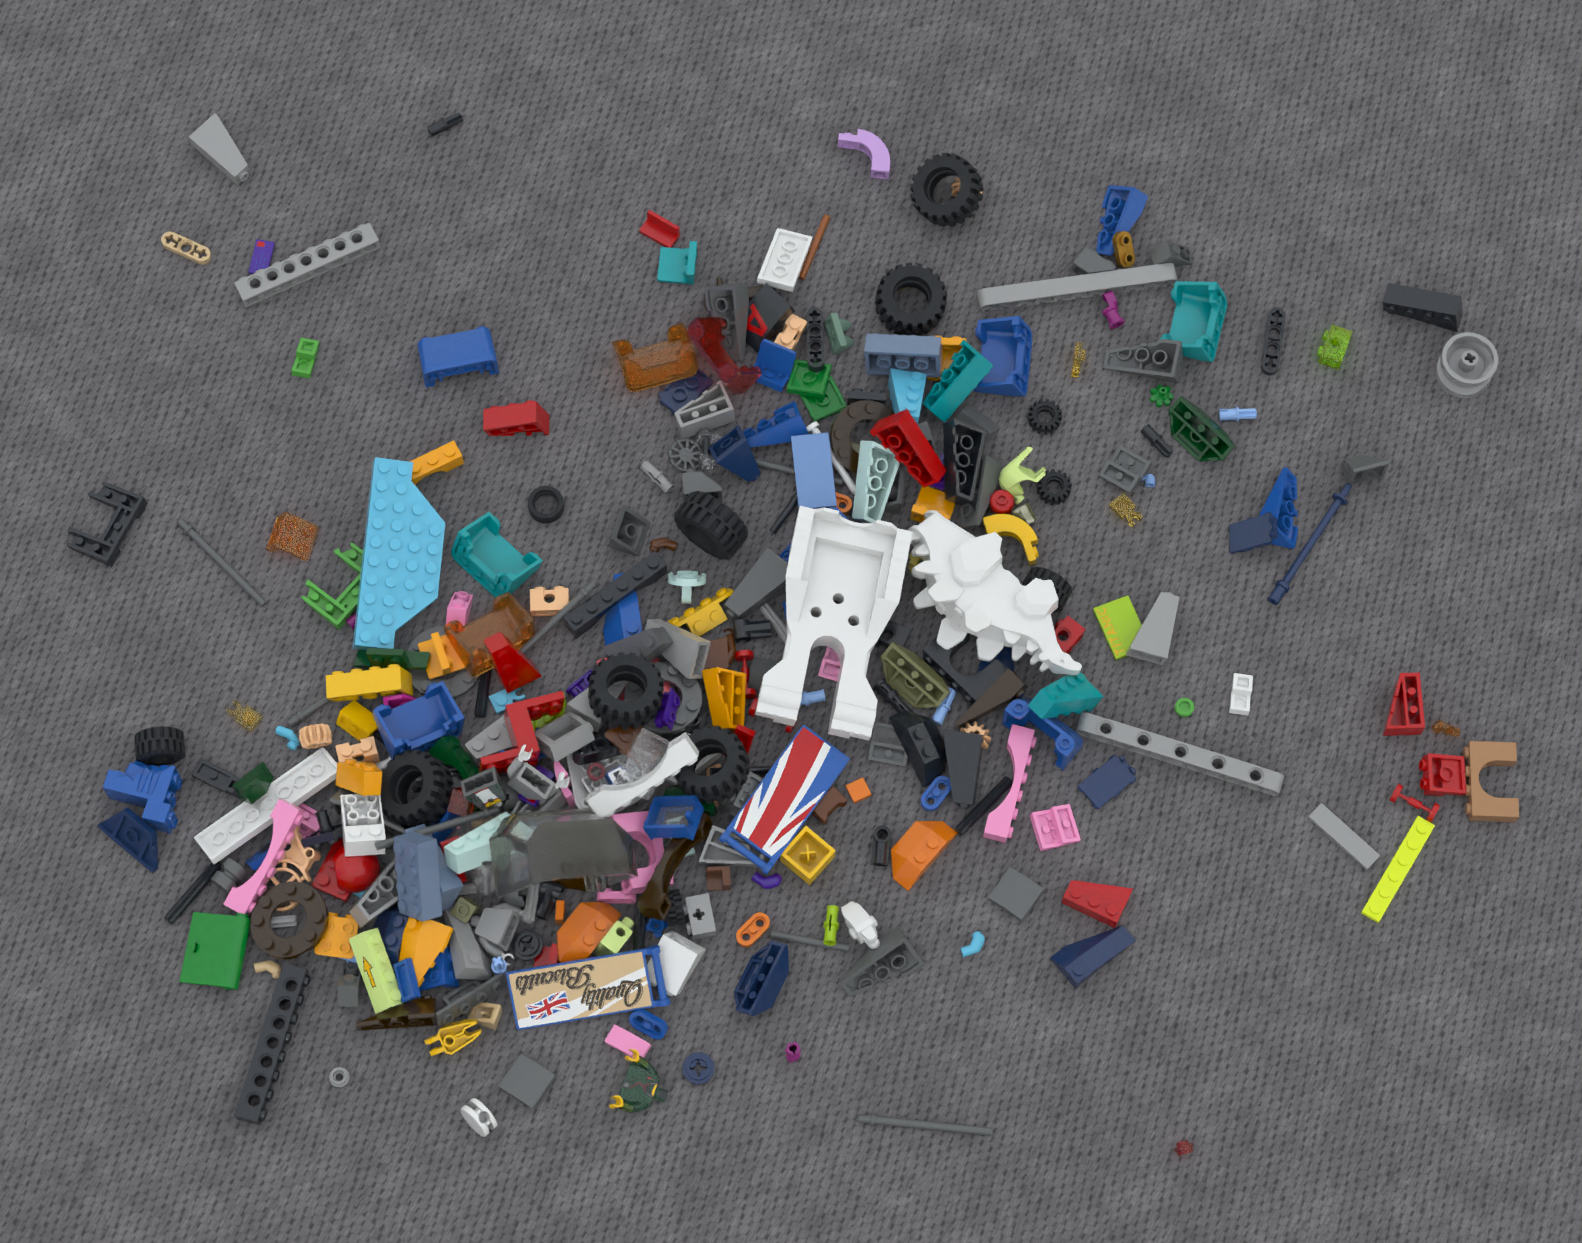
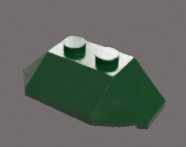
M1180 396L1169 408L1172 437L1196 460L1221 461L1235 448L1229 435L1201 408L1184 397Z

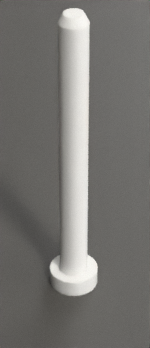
M817 421L806 427L808 432L811 431L813 434L821 433L818 429L819 424ZM831 450L832 464L851 493L855 495V483L845 468L836 460Z

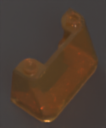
M683 322L671 326L667 331L668 340L633 350L628 340L621 339L612 342L624 383L629 391H641L691 377L697 373L698 364L693 341Z
M509 592L497 596L493 603V610L463 626L460 621L454 620L444 625L445 635L472 676H479L494 668L484 644V639L501 631L519 650L535 635V620Z

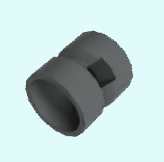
M227 858L221 865L222 870L216 871L210 880L229 895L232 887H237L236 882H241L248 873L237 862Z

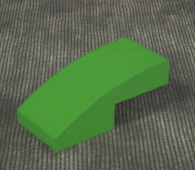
M301 337L292 368L293 376L311 378L319 341Z

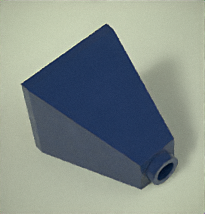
M739 425L709 447L715 462L748 482H753L760 477L759 467Z

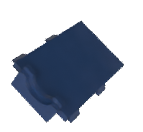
M692 364L676 376L664 391L658 394L660 405L666 406L675 416L674 413L690 401H695L713 384V380L709 377L707 378L705 373Z
M1268 512L1261 516L1229 524V552L1231 554L1236 552L1242 553L1254 547L1260 548L1271 544L1273 538H1278L1277 518Z
M1112 755L1109 761L1099 769L1096 768L1092 772L1093 774L1081 782L1077 789L1084 793L1090 802L1093 803L1092 805L1095 809H1099L1113 797L1116 798L1120 794L1119 792L1130 783L1133 784L1137 781L1134 776L1136 770L1126 762L1123 755L1119 758L1116 755Z

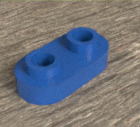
M938 776L934 779L921 797L923 809L926 811L938 809L951 792L950 779L946 776ZM943 784L946 788L941 790L938 786ZM932 799L934 803L929 805L927 800Z
M644 1009L634 1010L629 1017L632 1027L654 1039L663 1038L668 1031L667 1023L663 1019Z

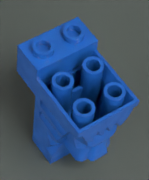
M136 760L128 765L124 773L118 770H108L103 789L109 799L145 807L142 818L154 830L171 834L172 828H176L178 818L173 810L177 800L175 794L177 790L180 791L183 780L175 766H148Z

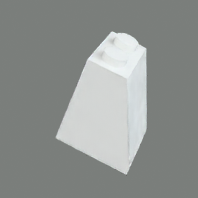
M671 930L663 934L658 945L661 950L659 956L666 993L669 996H676L682 991L706 949ZM651 957L647 967L651 985L656 986L657 983Z

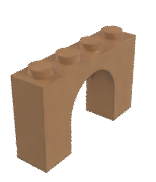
M1469 741L1467 746L1463 748L1464 759H1467V766H1465V776L1467 777L1465 796H1468V803L1465 804V814L1469 815V821L1516 822L1519 818V798L1493 797L1487 794L1479 783V773L1483 768L1488 766L1515 765L1517 762L1516 743Z

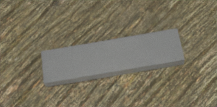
M1322 803L1308 816L1310 821L1366 871L1380 857L1373 848Z

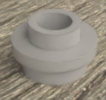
M342 1067L333 1069L329 1075L331 1084L338 1088L347 1085L350 1079L348 1071ZM338 1074L343 1075L341 1081L336 1080Z

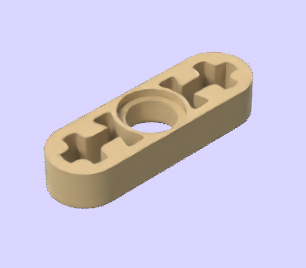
M166 232L161 237L163 247L202 265L207 264L211 260L210 250L201 244L174 232ZM171 238H173L175 243L170 242L168 244L167 239L170 240ZM184 245L192 247L189 252H183L181 249ZM205 252L206 257L200 258L199 254H203Z

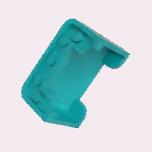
M1175 281L1174 288L1171 290V298L1174 300L1176 308L1170 333L1163 334L1159 340L1181 341L1183 357L1203 362H1213L1227 309L1226 295L1217 282Z
M487 512L458 531L451 549V556L455 562L499 601H504L540 568L543 560L533 552H528L523 556L499 534V520L490 512Z

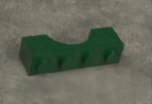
M454 735L442 736L428 751L430 755L441 760L446 765L455 767L460 772L462 780L479 773V768L475 766L470 755L465 752L460 745V741ZM462 791L460 797L470 812L481 811L479 807L464 798Z

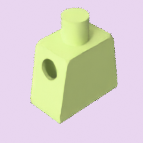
M625 917L621 922L617 920L593 953L596 956L618 953L633 933L630 929L633 927L634 922L628 917Z

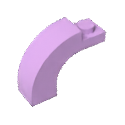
M858 129L857 135L839 133V148L856 149L866 153L872 163L871 178L889 180L890 155L886 145L879 137L862 129Z

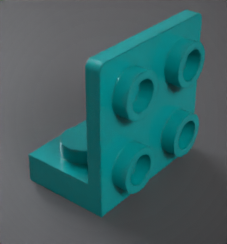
M690 241L689 248L686 249L661 247L657 281L694 285L697 242Z

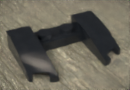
M103 481L102 484L105 488L98 494H94L91 490L88 496L117 509L100 539L69 527L68 533L73 535V544L67 543V546L82 555L112 567L121 552L119 547L135 518L140 519L148 502L143 496Z

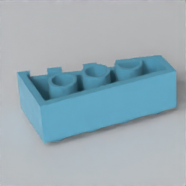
M890 368L888 390L890 391V400H892L894 414L908 409L917 425L920 418L927 374Z

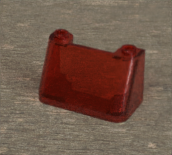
M721 317L695 318L687 330L690 339L730 392L733 394H743L763 373L758 366L749 369L745 365L738 369L720 345V342L725 338L721 332L722 326L726 324Z

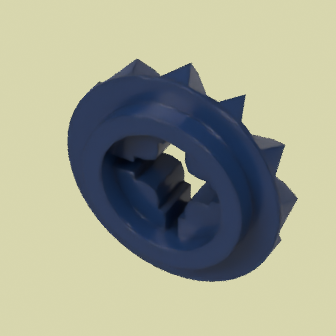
M697 1052L685 1059L682 1070L684 1077L690 1083L700 1085L707 1083L713 1077L715 1067L713 1060L708 1055ZM697 1061H699L701 1067L707 1068L701 1070L700 1076H698L695 1070H690L696 1067Z

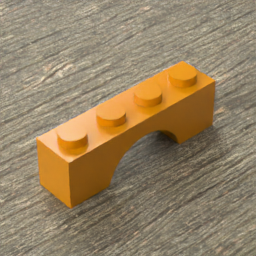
M453 440L410 461L413 462L411 481L416 485L421 479L439 471L448 472L464 464L463 456L455 441Z

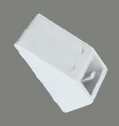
M340 795L345 857L385 854V848L376 850L375 847L376 842L386 840L380 795Z

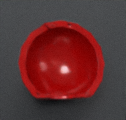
M344 845L340 846L332 855L337 887L348 893H360L367 890L380 873V862L377 855L345 857Z

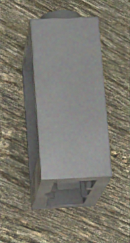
M571 711L534 732L540 752L554 762L561 760L595 740L592 733L594 729L591 723L584 721L581 716H577Z

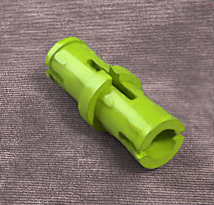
M829 905L826 908V921L823 924L825 929L823 943L827 946L836 945V932L839 929V923L837 922L839 907Z

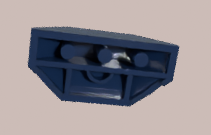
M398 903L378 915L373 929L378 928L394 974L393 964L399 962L403 932L409 916L399 912Z
M770 940L766 946L750 958L734 991L736 1010L738 1012L755 1016L772 1008L789 974L788 946L786 944Z

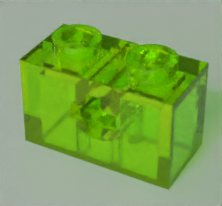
M1331 324L1330 329L1325 330L1322 338L1325 341L1324 346H1319L1316 355L1319 356L1318 363L1339 370L1353 331Z

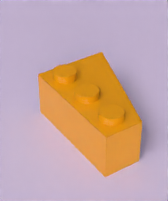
M719 667L702 670L713 726H720L722 730L727 728L731 733L735 732L738 724L744 726L746 673Z
M345 759V762H337L336 786L363 796L381 795L382 771L373 762H357L356 759Z

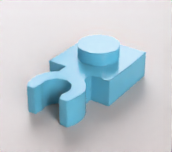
M521 687L508 694L504 689L489 696V700L497 715L505 711L507 704L525 699L524 694L521 696L516 695V692L521 690Z

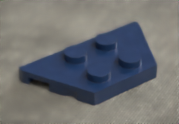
M126 808L98 824L97 827L150 872L154 873L158 869L157 831L132 810Z

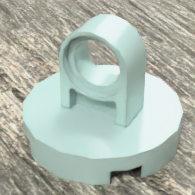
M689 570L677 571V575H673L670 572L668 574V583L682 586V604H691L692 586L704 585L706 583V574L702 573L700 576L698 571Z

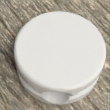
M472 1098L469 1101V1106L464 1105L461 1108L462 1116L479 1135L486 1137L489 1134V1129L494 1130L497 1127V1121L492 1113L478 1099Z

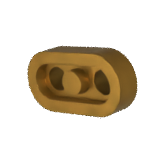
M1118 231L1112 239L1116 263L1119 267L1129 268L1135 261L1132 238L1128 232Z

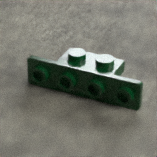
M368 648L367 650H358L354 666L359 668L375 666L388 668V665L398 664L404 669L426 670L431 654L430 652L405 651L404 649Z

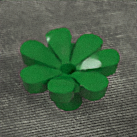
M1157 385L1156 388L1150 390L1152 396L1149 400L1150 402L1156 401V406L1160 408L1162 403L1165 406H1169L1170 400H1173L1174 396L1169 393L1171 391L1169 386Z

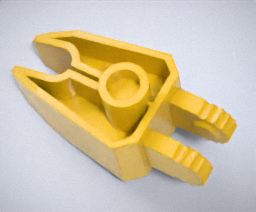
M465 1019L442 1026L438 1034L424 1040L426 1045L432 1044L437 1040H440L442 1044L439 1047L433 1048L429 1052L430 1055L434 1056L443 1051L452 1055L471 1043L480 1035L482 1029L473 1032L465 1030L477 1024L478 1020Z

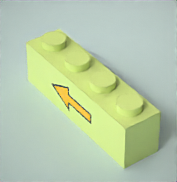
M378 928L364 931L349 938L375 1014L404 1004L402 1003L398 983Z

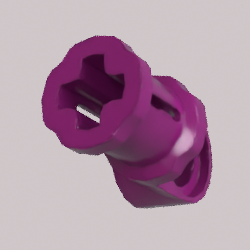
M1109 291L1102 294L1103 300L1109 306L1102 311L1103 316H1106L1109 322V328L1115 329L1122 326L1125 321L1117 311L1118 303L1114 293Z

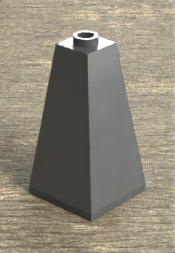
M767 548L725 602V615L731 620L744 619L760 609L763 604L769 603L786 592L788 562Z

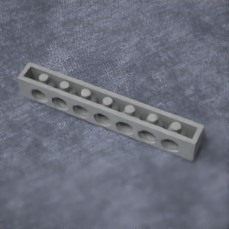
M370 222L361 224L356 229L343 232L336 238L327 239L322 244L309 247L302 253L293 254L284 261L275 262L266 269H259L250 276L241 277L234 284L246 308L381 248L379 239ZM356 240H361L359 243H354ZM340 247H344L341 251L337 250ZM322 255H328L326 258H320ZM306 262H310V263H311V264H309V265H307V266L303 265V264L306 263ZM288 270H294L292 273H286ZM272 277L277 278L276 280L270 281V278ZM254 285H260L258 288H252Z

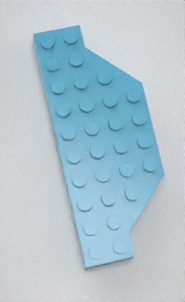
M375 457L372 464L352 649H393L395 632L438 598L445 522L411 481L413 462Z

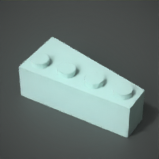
M861 440L852 518L862 523H872L876 520H881L900 464L894 458L896 455L889 448L885 449L881 444L874 441Z
M504 812L444 846L446 866L460 874L482 866V862L499 860L501 855L507 853L509 855L518 853L517 850L523 847L526 850L532 848L531 828L509 813Z

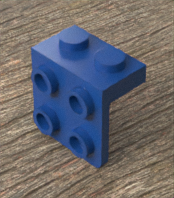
M763 339L756 363L750 370L748 379L782 393L789 382L796 352Z
M447 946L444 952H440L434 960L435 965L433 968L429 967L425 973L424 981L419 987L420 992L440 986L451 989L459 987V979L455 978L450 947Z

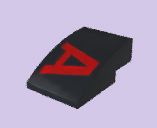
M767 283L749 302L746 343L757 353L759 352L761 341L763 339L770 341L784 327L782 323L794 312V309Z

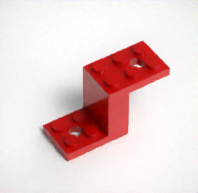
M563 691L507 704L505 706L504 720L513 750L481 757L479 773L495 767L498 774L507 773L509 765L517 756L519 757V752L523 745H526L525 752H530L533 749L529 760H524V762H527L532 767L538 764L540 749L531 721L539 720L542 716L546 715L556 716L563 711L565 699Z

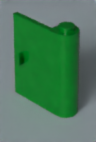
M193 912L180 982L217 986L222 989L237 991L250 930L251 919L248 918V915L236 913V916Z

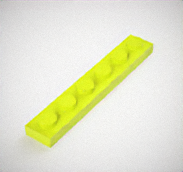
M1417 816L1361 914L1379 923L1435 827L1434 824Z

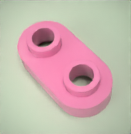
M603 888L600 892H597V902L636 903L637 894L624 895L623 889L621 891H613L610 888Z

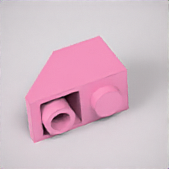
M464 591L454 592L447 607L445 628L465 631L473 600L472 594Z

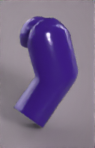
M756 872L751 880L764 889H771L780 885L782 877L778 873L764 877Z

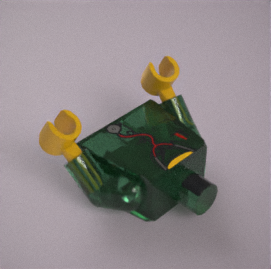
M629 1049L633 1056L632 1058L625 1056V1059L627 1061H634V1063H630L620 1095L610 1097L616 1101V1105L609 1104V1107L611 1109L619 1108L629 1113L644 1111L647 1107L651 1108L654 1099L665 1102L669 1091L658 1087L660 1078L654 1067L640 1056L637 1050Z

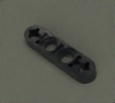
M811 308L806 314L808 369L817 373L822 371L825 366L823 313L818 308ZM813 315H817V323H813ZM812 330L820 331L818 335H812L810 332ZM819 345L821 348L815 351L811 349V346ZM814 357H818V365H814Z
M1281 308L1271 309L1267 318L1261 370L1268 376L1274 375L1279 367L1285 323V312ZM1275 313H1277L1279 317L1277 324H1274ZM1277 330L1279 332V336L1272 337L1269 334V331ZM1273 346L1277 349V353L1270 354L1267 348ZM1269 359H1273L1272 370H1268L1267 367Z

